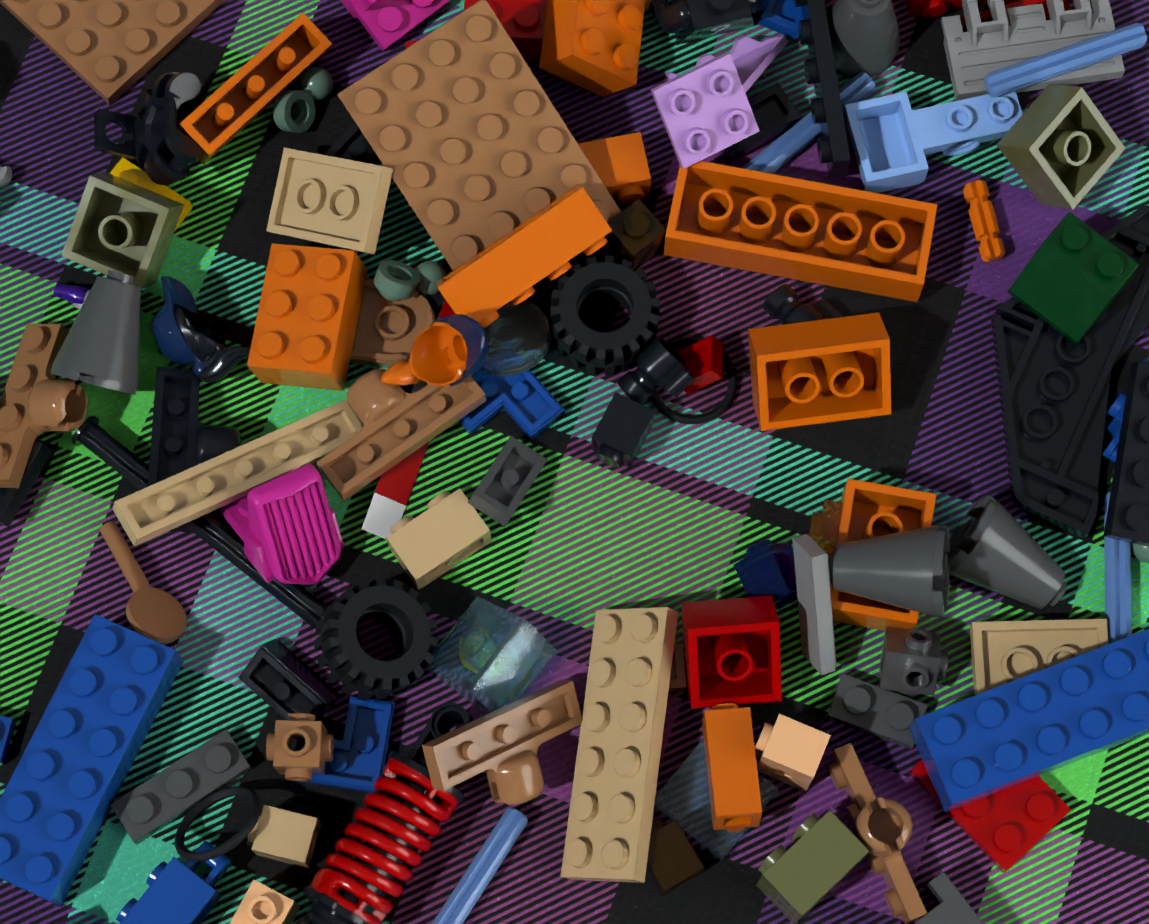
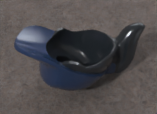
M168 276L161 277L165 303L150 324L151 332L158 346V352L177 364L190 365L193 372L203 382L211 383L221 380L236 368L243 359L249 357L250 348L243 346L226 348L225 341L209 329L207 319L197 312L195 300L189 289L177 279Z

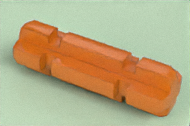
M984 180L968 182L965 184L963 194L966 204L970 205L968 212L976 241L981 242L978 247L981 259L985 263L1001 260L1006 250L1002 238H999L998 235L1000 229L992 201L988 200L990 193L987 183Z

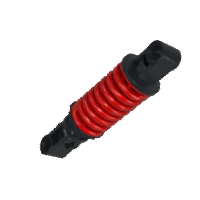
M446 703L439 706L431 715L429 722L407 756L395 751L389 753L387 757L389 760L384 766L382 773L386 777H378L373 783L376 793L370 792L365 796L363 803L366 808L360 807L354 813V819L357 823H349L344 829L347 838H340L335 844V849L338 853H330L327 856L325 863L328 868L319 869L310 885H306L303 893L312 902L311 909L307 911L306 917L303 919L299 918L296 924H382L386 914L390 913L393 909L392 902L385 897V894L399 897L403 893L402 885L396 882L395 878L408 882L413 877L412 871L404 866L405 862L413 867L419 866L422 862L421 855L413 849L416 847L423 852H427L432 846L431 841L423 836V833L426 832L432 837H436L441 832L440 825L426 815L428 814L439 822L444 823L449 819L457 804H461L465 798L455 786L445 791L433 789L422 748L423 744L448 733L455 724L464 722L463 725L474 721V718L461 705Z

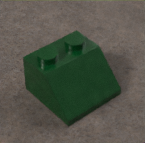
M1068 212L1044 240L1007 293L1077 345L1129 283L1140 264L1071 212Z

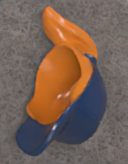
M454 314L437 319L415 338L409 360H402L390 366L383 373L380 379L381 382L397 386L416 384L421 381L440 387L458 385L477 373L486 363L489 354V344L484 329L477 321L462 314Z

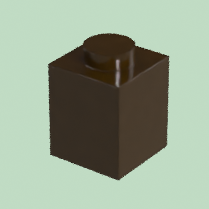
M637 199L608 222L612 231L605 236L608 241L606 245L621 261L623 259L631 261L632 271L634 272L664 249L666 228L640 199Z
M662 819L652 824L646 869L662 896L700 875L704 870V866L676 820L665 825Z

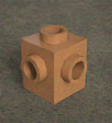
M288 714V720H275V733L267 734V761H273V767L280 775H285V780L311 781L312 775H325L326 762H332L333 734H327L328 730L322 721H315V715ZM291 739H305V746L300 751L290 750Z

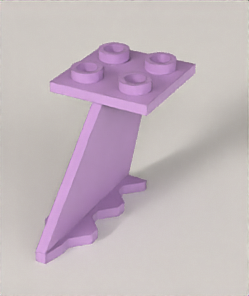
M742 35L735 39L730 53L726 52L718 57L707 53L699 56L695 68L681 75L669 71L666 73L668 81L651 89L668 136L683 169L760 131L745 93L787 44L785 35L770 36L759 41Z

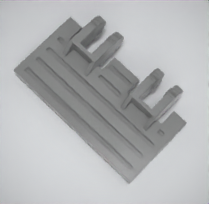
M962 0L967 32H963L960 15L942 17L941 19L944 34L943 43L955 101L988 94L984 78L990 72L1116 30L1109 0H1073L1074 10L1067 11L1064 9L1063 0H1046L1050 20H1046L1043 3L1007 8L1005 10L1003 0H987L992 21L982 23L977 0ZM1122 55L1015 91L1019 93L1045 89L1049 84L1075 85L1122 78L1125 72Z

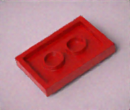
M920 760L908 773L942 808L924 763ZM1038 776L946 813L988 858L1005 873L1066 816L1071 809Z

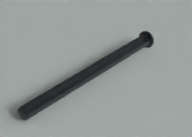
M96 416L89 417L79 426L72 438L74 445L80 446L83 444L139 490L148 487L149 465L98 425L99 419ZM210 513L191 521L190 530L316 629L318 621L324 617L322 613L327 608L325 604L299 584L280 583L277 579L267 583L245 556L244 542L241 538Z

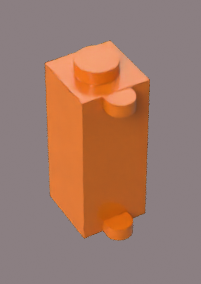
M733 703L715 705L711 710H704L702 723L713 830L726 829L727 832L735 833L741 832L748 827H759L762 805L750 707L739 708L737 704Z

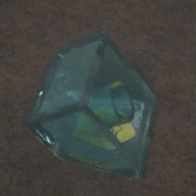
M477 596L432 653L435 657L431 665L426 669L475 707L489 714L519 700L536 677L544 671L547 663L557 650L526 619Z

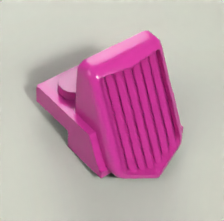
M450 0L340 1L354 20L356 18L359 19L379 48L384 51Z
M307 464L257 486L247 496L221 507L222 516L244 542L245 556L267 583L277 579L280 583L317 585L340 557L341 548L344 547L335 512L329 506L321 475L312 464Z

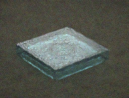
M702 739L655 796L654 807L671 821L676 820L685 833L722 862L748 828L735 833L727 832L726 829L713 830L704 740ZM758 773L763 811L779 789Z

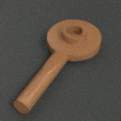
M110 521L100 527V532L134 592L126 604V616L130 625L137 633L161 644L177 640L187 625V617L183 607L169 593L150 586L116 522Z

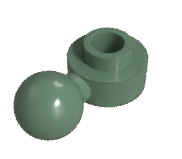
M322 67L307 69L300 78L301 90L287 89L277 96L273 105V118L281 130L303 133L311 127L316 113L314 100L325 99L333 90V78L326 69Z
M385 260L379 264L373 283L384 298L391 301H402L403 299L412 298L416 289L425 295L439 293L440 291L435 283L447 274L443 266L435 261L422 262L416 269H413L411 266L399 261Z

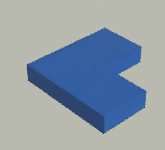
M508 346L471 376L486 394L487 401L460 419L458 423L471 436L504 409L532 441L563 416L565 409Z
M350 696L343 740L334 739L332 762H326L325 775H312L311 781L296 782L376 793L373 783L378 777H384L382 773L387 761L396 708L395 703L372 699L364 700ZM297 739L295 751L303 749L305 739Z

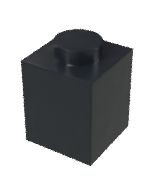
M615 392L592 436V450L597 452L596 457L613 467H619L622 464L631 468L654 424L655 411Z

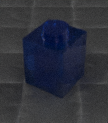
M770 539L758 542L746 550L747 557L734 564L748 597L772 595L776 610L797 599L794 552L790 542L772 544Z

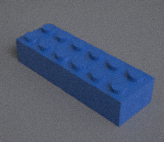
M94 614L0 798L1 880L59 907L62 906L111 808L110 804L114 802L184 662L176 650Z
M1149 629L915 718L909 730L944 813L1148 734Z

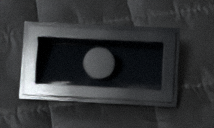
M277 639L262 644L238 677L285 720H288V714L306 713L315 715V721H320L340 698V694Z

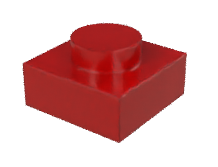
M713 335L678 351L688 364L687 369L695 377V380L684 390L687 394H691L723 378V343Z

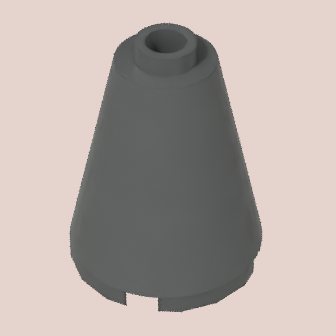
M837 0L826 13L836 70L842 72L841 75L852 79L859 72H866L870 78L881 74L894 60L900 47V31L892 0Z
M108 270L107 278L100 276L96 278L52 363L51 374L136 395L139 385L141 287L132 285L134 276Z
M988 494L981 497L966 513L971 518L962 528L957 525L950 536V552H944L947 553L950 575L1038 609L1044 608L1047 604L1050 606L1056 605L1067 589V584L1063 582L1065 572L997 499L992 498Z
M934 525L836 544L834 553H827L829 577L833 581L834 589L930 616L945 617L950 579L947 553H944L950 552L948 525Z

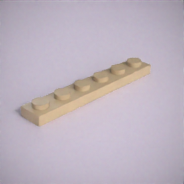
M343 400L114 502L112 509L135 547L241 499L257 486L307 464L316 465L317 461L359 433L363 426L349 407L347 400Z

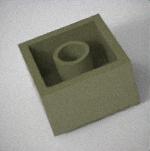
M1049 84L997 144L998 148L1041 205L1074 210L1126 149L1082 87Z
M107 172L90 175L61 256L105 275L108 274V270L134 276L132 285L141 287V289L154 285L184 204Z
M831 810L821 819L814 812L795 830V834L791 837L795 844L788 850L779 845L761 863L762 865L758 869L762 876L756 886L792 924H797L869 852Z

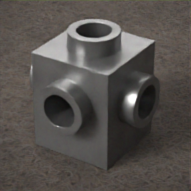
M886 627L879 664L880 689L899 691L910 696L919 694L934 696L937 678L945 679L948 667V652H941L940 634L931 633L921 628L907 630Z

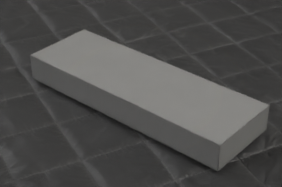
M805 534L792 538L802 655L821 675L836 671L837 667L828 554L810 536Z

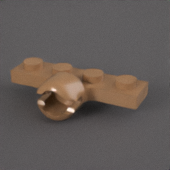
M26 324L0 401V488H19L34 441L39 434L45 431H74L83 424L87 416L88 398L85 390L79 384H75L73 379H56V375L51 374L52 363L69 332L62 324Z
M375 369L366 373L355 381L347 392L348 405L363 423L364 427L359 433L317 461L319 470L342 500L345 501L486 402V394L475 380L470 377L455 386L446 385L440 387L428 384L418 392L410 394L405 392L401 386L382 383L380 379L386 371L385 369Z
M561 679L423 744L422 748L433 789L445 791L485 771L493 801L496 803L505 802L507 805H515L538 797L543 792L545 785L537 757L538 747L543 742L582 723L573 681Z
M851 743L834 749L830 756L832 763L827 765L830 777L836 789L844 788L851 803L850 806L846 807L849 820L854 828L855 836L869 850L866 857L875 875L880 873L883 875L889 889L884 892V897L894 918L901 916L904 924L921 919L927 914V911L901 854V849L906 845L912 833L913 824L909 812L896 800L884 797L876 799Z

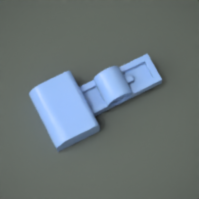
M906 91L846 104L843 110L864 189L873 193L904 188L924 182L929 169L925 155L943 151V154L946 156H956L970 152L982 142L1003 138L1023 115L1016 91L997 97H991L989 94L917 110L911 109Z

